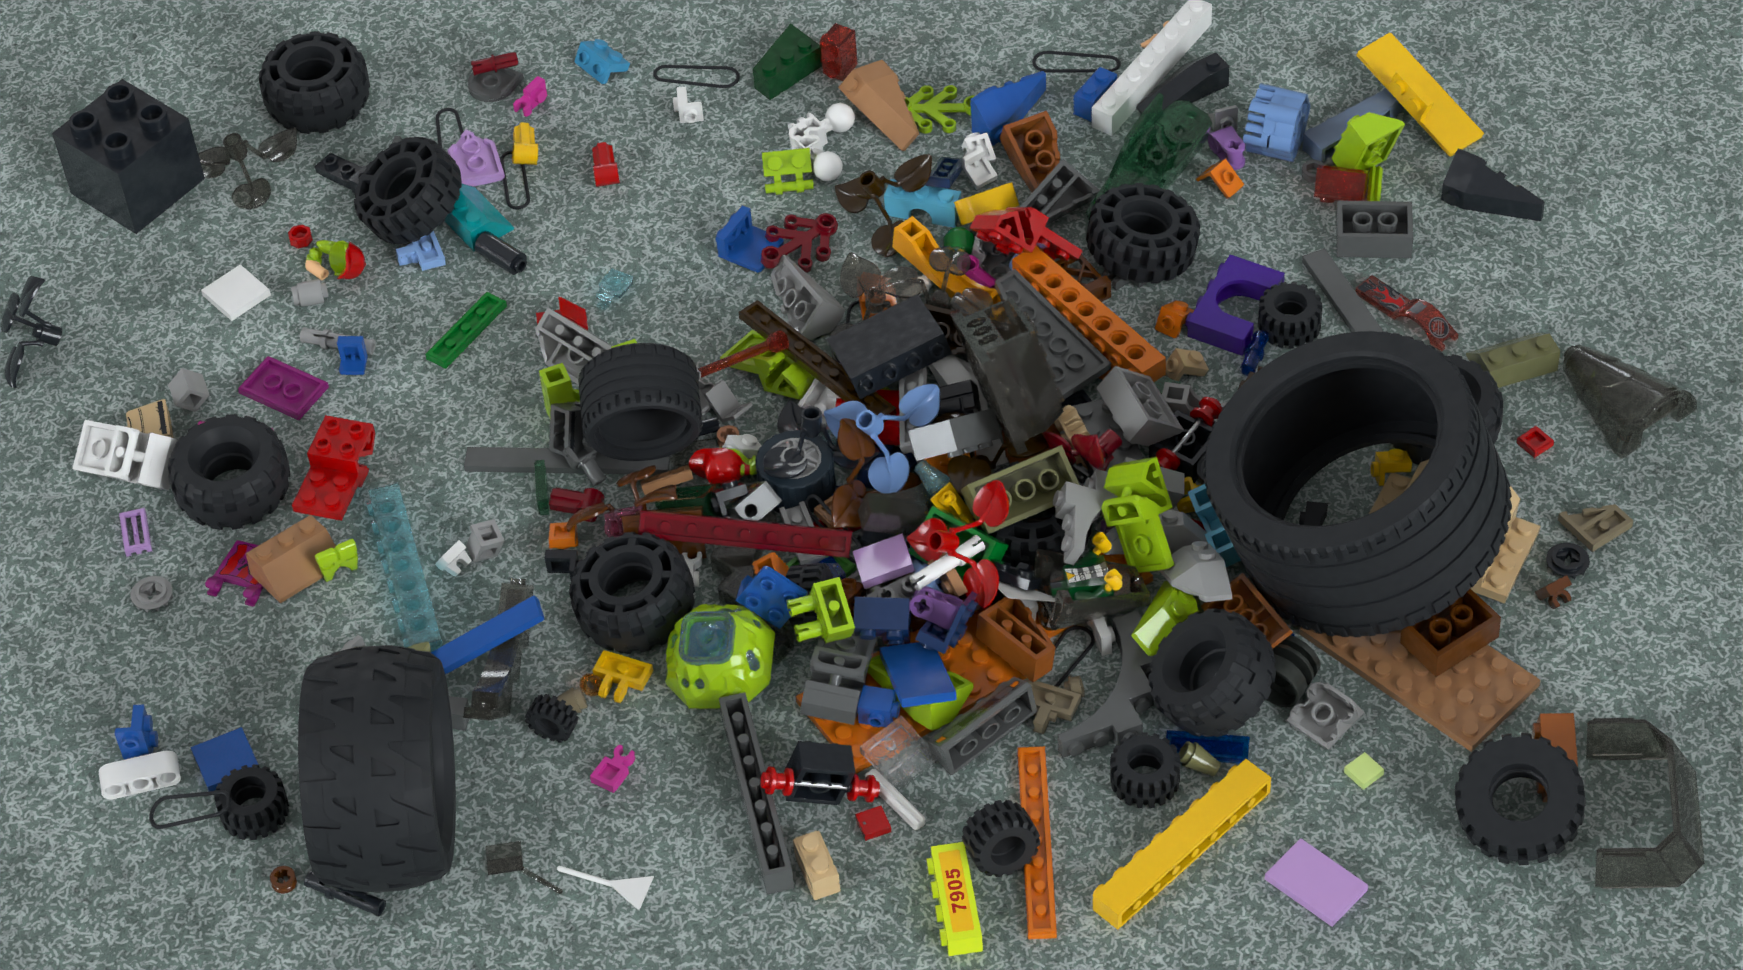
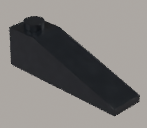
M1458 148L1442 185V201L1465 210L1535 221L1543 219L1545 205L1543 200L1521 185L1514 186L1504 179L1506 177L1504 173L1499 171L1497 174L1487 167V161L1481 157Z

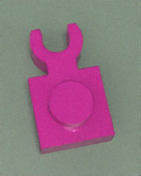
M618 745L614 749V757L610 759L605 756L590 775L591 783L615 793L629 774L628 766L634 763L635 752L631 750L627 756H621L624 752L623 746Z

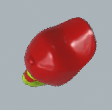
M320 240L316 242L317 247L323 253L329 254L330 267L334 271V275L338 276L337 279H354L362 273L366 266L365 257L362 250L355 244L343 240L337 242Z
M703 448L693 453L689 460V467L693 473L707 479L710 484L722 486V483L737 479L738 482L744 475H756L755 460L757 455H753L751 459H748L741 451L733 448Z

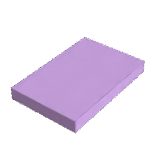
M1301 838L1265 873V880L1331 927L1368 891V884Z

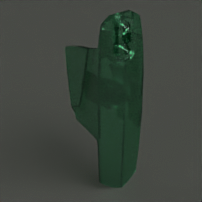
M1158 93L1124 138V146L1118 154L1108 179L1086 211L1088 220L1095 201L1113 187L1118 188L1122 184L1133 185L1135 183H1143V185L1153 184L1165 190L1169 189L1207 140L1212 126L1208 113L1188 101L1177 100L1162 111L1163 94Z

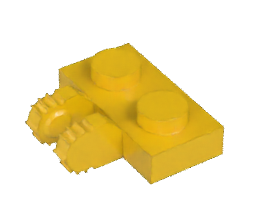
M603 650L592 669L594 677L603 679L599 687L598 696L606 698L613 682L618 684L614 692V701L618 703L623 701L628 687L643 691L653 673V665Z

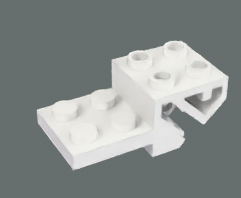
M85 420L72 469L116 478L134 484L169 490L168 462L178 440L155 433H142L137 429Z

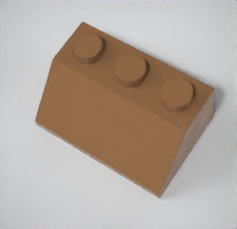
M309 515L247 552L246 556L250 574L279 603H282L323 578L315 555L326 549L335 548L336 545L326 528L312 515Z

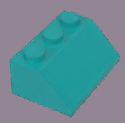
M462 184V187L459 189L460 196L454 204V209L445 218L446 224L473 252L475 251L476 240L483 232L489 231L500 238L514 230L513 225L475 187Z

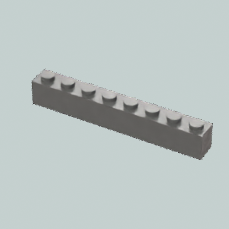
M746 693L719 698L721 718L766 894L794 889L792 867L773 795L766 794L765 789L761 788L760 784L762 772H766Z

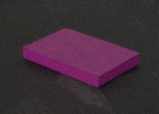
M267 356L240 385L238 391L243 396L296 420H300L329 388V385L324 380Z

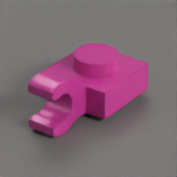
M537 76L523 89L524 95L513 103L515 112L523 108V114L527 117L532 113V109L539 103L544 102L547 97L545 79Z

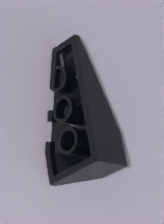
M1216 52L1194 59L1176 70L1138 104L1136 109L1150 123L1229 86V65Z

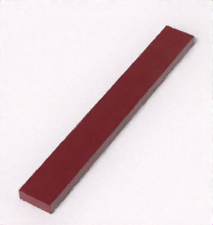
M641 509L638 535L646 532L654 534L660 539L844 558L850 557L852 530Z

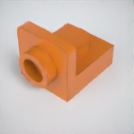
M568 522L550 523L549 548L568 549L570 547H577L579 543L577 525H574L568 532L566 529Z

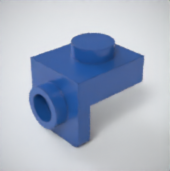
M338 336L337 346L341 359L340 374L364 375L368 355L363 336Z

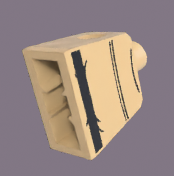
M165 399L126 413L128 426L125 427L137 429L146 434L155 433L174 438L170 413Z

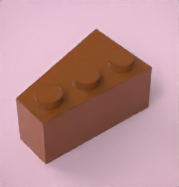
M1004 597L978 614L975 637L1031 682H1035L1052 670L1056 647L1042 626L1036 624L1029 607H1025L1020 599Z
M1574 713L1540 714L1537 722L1533 723V739L1539 740L1540 737L1551 740V745L1555 748L1557 746L1563 748L1567 752V757L1570 760H1574L1578 767ZM1536 781L1537 794H1542V802H1547L1545 788Z

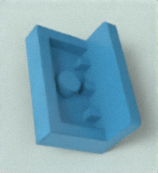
M601 39L581 41L574 60L578 66L601 84L607 83L611 72H625L630 65L621 53L611 49L608 43Z

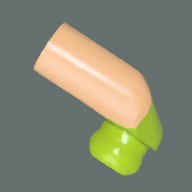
M313 247L309 250V254H307L305 268L320 280H324L328 277L329 271L321 266L322 251L319 248Z

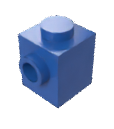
M863 685L857 706L858 721L861 724L873 727L891 728L893 718H898L900 712V702L896 701L895 690Z

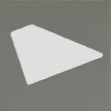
M999 581L998 589L1010 599L1068 603L1036 590L1027 591Z

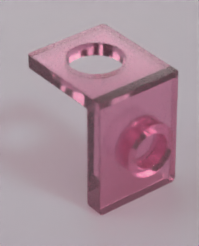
M642 505L613 509L604 514V529L607 537L623 536L620 516L634 514L643 509Z

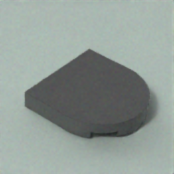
M510 68L499 69L497 73L490 71L475 76L472 72L468 78V89L471 96L476 100L496 102L508 97L521 83L524 76L523 73Z

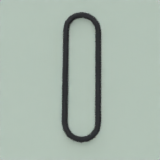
M512 150L503 153L500 157L505 174L503 184L506 203L511 209L520 210L529 205L530 194L525 164H521L527 201L521 206H514L510 203L503 161L506 155L512 154Z
M811 494L805 502L809 515L819 527L825 528L810 511L809 502L811 498H815L830 515L831 509L820 497ZM852 534L851 539L856 543L858 549L862 548L858 539ZM851 556L847 558L851 562L856 563L855 559Z

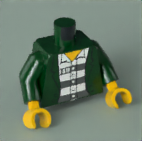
M1103 532L1095 534L1092 543L1096 547L1094 549L1090 548L1082 560L1074 565L1068 564L1063 567L1064 580L1049 582L1052 598L1067 596L1070 607L1073 609H1095L1097 607L1115 606L1114 591L1121 589L1122 575L1116 569L1109 571L1104 555L1100 556L1101 552L1107 553L1112 547L1111 542Z

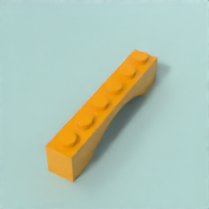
M911 216L894 228L893 248L969 314L1012 323L997 290L980 285L963 274L943 253L930 231L917 219Z

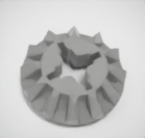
M150 576L138 581L133 586L130 596L132 603L138 610L144 609L147 613L151 609L159 611L160 606H168V600L173 598V588L167 579L160 576ZM156 590L157 595L149 599L148 595H151Z

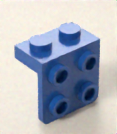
M743 205L736 213L731 215L729 222L723 229L717 232L715 238L718 257L757 273L765 268L761 263L763 248L767 246L779 248L784 245V240L779 238L776 242L768 241L765 238L766 231L752 226L751 209Z
M764 566L754 578L747 575L741 581L735 601L780 629L791 617L789 614L791 610L787 608V600L807 596L808 592L771 567Z

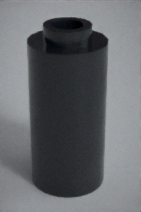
M485 231L476 240L475 251L510 274L515 275L525 269L527 265L526 254L493 233Z

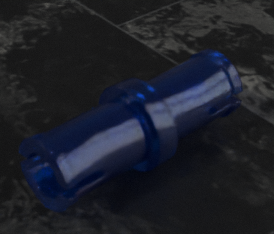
M1261 330L1255 331L1250 345L1245 348V357L1240 365V372L1243 375L1248 376L1250 371L1255 373L1258 363L1264 358V349L1269 340L1266 332Z

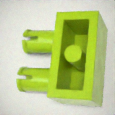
M840 577L813 583L809 595L787 600V608L791 610L789 611L791 617L809 611H814L817 615L816 621L794 625L795 634H798L796 637L798 642L821 636L824 638L825 643L852 636L855 625Z

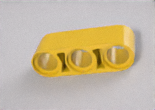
M1012 182L954 202L961 225L973 222L976 215L984 212L1006 210L1007 207L1020 206Z

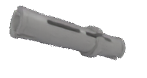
M303 327L300 333V342L320 345L324 349H328V347L338 348V336L351 335L332 333L329 329L321 331ZM364 338L367 354L373 355L376 348L375 339Z

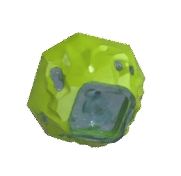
M716 604L699 605L676 622L675 628L668 637L666 685L689 709H720L719 698L744 692L749 703L770 684L775 632L759 615L745 606L730 604L723 606Z

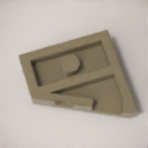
M1616 504L1602 506L1601 508H1585L1579 514L1568 515L1567 511H1564L1558 515V521L1591 552L1633 527V520Z

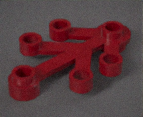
M829 213L820 214L816 219L801 218L790 214L784 219L785 229L774 225L767 227L765 238L768 241L776 242L779 238L792 240L779 248L774 246L763 248L761 263L764 267L769 269L778 266L782 255H788L802 246L801 257L798 259L797 265L804 272L808 273L811 271L813 263L811 259L812 240L820 235V246L816 249L815 257L820 262L829 260L831 254L829 240L830 236L837 232L838 222ZM798 226H799V227H805V228H811V229H809L808 231H798V230H797Z

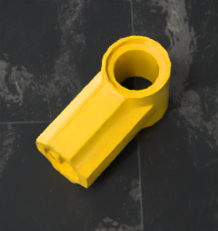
M521 122L513 130L512 163L537 165L538 144L535 143L534 128L529 123Z

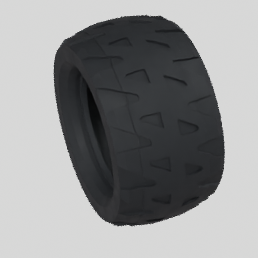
M393 645L354 647L315 659L306 668L304 673L298 721V767L301 812L307 853L315 877L327 886L360 892L402 891L441 879L451 869L456 825L453 728L449 693L442 662L431 652Z

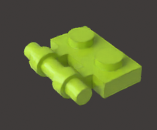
M810 148L762 153L764 177L774 176V183L765 184L766 194L775 193L776 195H782L783 192L788 191L801 193L807 189H814L813 179L803 180V173H812ZM795 174L796 181H781V176Z

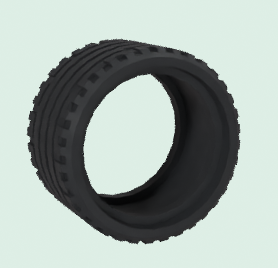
M656 343L621 345L598 354L579 373L578 383L584 440L592 449L604 456L624 461H648L667 457L688 447L702 431L703 421L697 367L688 355L678 349Z

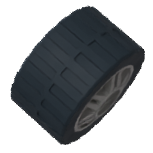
M800 430L784 431L783 433L775 434L769 440L767 439L757 451L758 454L755 460L757 481H767L782 500L773 508L774 511L779 513V508L784 507L786 510L799 506V502H806L807 497L811 494L817 495L823 502L834 494L836 481L833 451L828 446L827 441H824L821 436L818 435L814 438L805 436L803 447L799 454L804 457L803 460L798 463H788V465L797 466L807 459V468L799 476L790 479H779L767 475L764 472L763 459L769 450L775 447H787L780 455V461L785 462V452L789 449L795 452L797 449ZM811 498L809 502L811 512H814V508L820 504L815 498Z

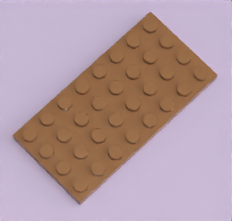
M1302 627L1299 635L1471 752L1540 686L1539 678L1489 645L1484 646L1441 675L1435 677L1400 643L1401 630L1361 637L1328 636L1325 633L1318 634L1314 630H1305Z

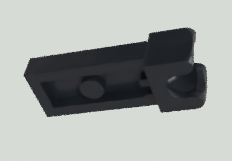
M329 153L314 166L316 173L351 189L353 193H355V188L359 184L358 180L361 174L367 169V166H358L333 153Z

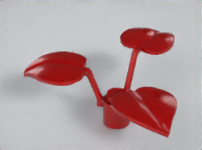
M1000 480L989 482L977 493L973 502V512L976 516L980 517L979 520L960 527L950 528L948 531L947 526L942 520L930 518L906 537L917 554L928 562L932 559L936 561L940 558L941 554L948 553V556H953L969 563L972 568H969L963 576V583L968 591L965 594L968 597L972 591L977 593L974 601L982 608L988 607L997 594L999 586L998 571L995 565L988 559H982L977 564L974 560L957 553L955 550L959 547L960 541L956 533L982 525L984 521L989 527H997L1005 521L1009 512V501L1004 485Z

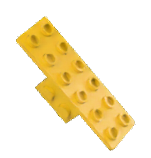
M1392 33L1384 35L1357 52L1356 56L1448 156L1455 155L1458 148L1463 150L1483 137L1484 132Z

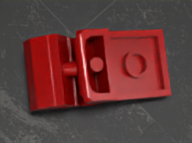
M1007 207L1006 210L984 212L976 215L970 226V229L977 233V238L988 243L992 242L996 245L995 248L1004 254H1009L1010 252L1021 255V253H1032L1035 246H1037L1053 261L1055 259L1068 261V259H1079L1083 251L1045 227L1049 217L1032 207Z
M325 415L307 452L310 468L293 501V512L342 521L357 487L362 488L369 473L367 465L358 463L360 457L373 454L375 441L373 424Z

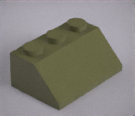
M1533 333L1468 352L1466 356L1469 361L1473 360L1480 364L1483 371H1488L1496 381L1498 388L1558 371L1560 349L1550 333Z

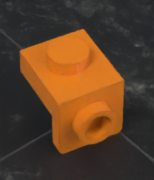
M1178 300L1162 306L1155 330L1172 338H1177L1190 312L1193 313L1194 310L1189 308L1187 303Z

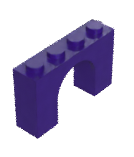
M1230 254L1225 263L1222 262L1219 265L1215 279L1209 281L1204 296L1201 295L1198 298L1194 312L1188 314L1185 321V326L1188 327L1187 337L1243 356L1253 340L1254 323L1229 315L1222 311L1218 305L1222 301L1235 296H1245L1260 300L1266 289L1271 290V286L1275 284L1279 286L1284 282L1285 273Z

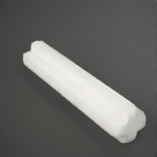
M871 769L865 774V779L867 775L875 776L876 781L880 783L879 796L914 830H919L925 825L926 818L876 769Z

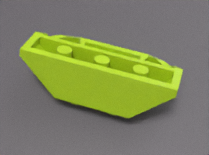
M1167 580L1163 582L1131 635L1148 656L1157 654L1159 650L1158 645L1164 637L1166 638L1170 634L1172 628L1177 623L1185 621L1189 615L1198 612L1195 598L1193 595L1171 586Z

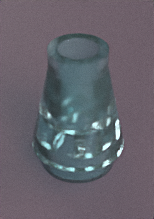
M921 461L915 467V472L919 475L929 495L934 496L950 482L948 475L936 469L927 461Z

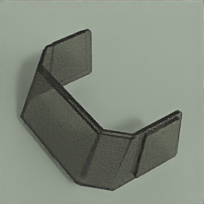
M1594 718L1588 721L1587 760L1667 759L1674 830L1656 848L1597 849L1595 887L1603 889L1679 887L1705 864L1696 771L1674 741L1645 719Z

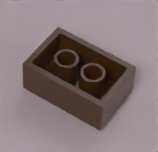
M1470 588L1464 596L1443 609L1440 613L1413 626L1401 629L1400 643L1437 677L1497 639L1500 632L1501 616Z

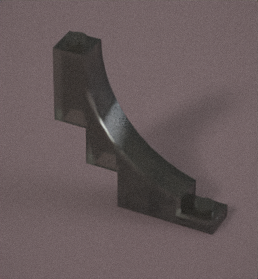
M510 578V582L502 583L498 615L532 597L534 585L526 584V579ZM530 628L490 650L482 675L472 690L471 705L464 707L463 718L494 720L510 716L513 683L519 682L522 650L529 647Z

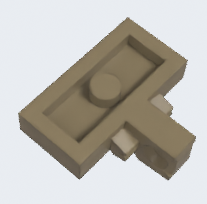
M1028 681L1032 687L1037 712L1032 715L1036 716L1033 721L1034 732L1044 734L1049 721L1056 722L1057 717L1072 721L1081 702V694L1039 681Z

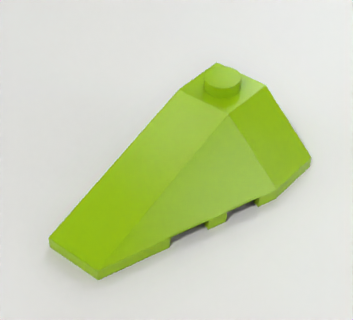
M880 655L871 658L867 672L882 688L894 690ZM947 671L956 690L955 701L904 707L903 709L916 722L930 730L940 729L955 719L974 688L972 682L956 673Z

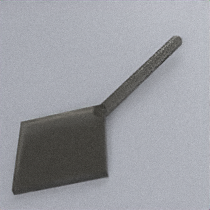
M521 841L486 846L488 875L520 871L554 892L562 894L563 890L523 867Z

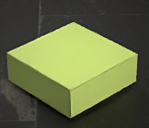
M1364 752L1344 767V773L1364 790L1384 775V769Z

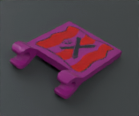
M237 540L215 574L206 580L205 586L209 588L207 595L216 597L222 588L223 582L246 587L243 592V597L247 598L245 605L255 606L264 587L250 574L246 553L259 545Z

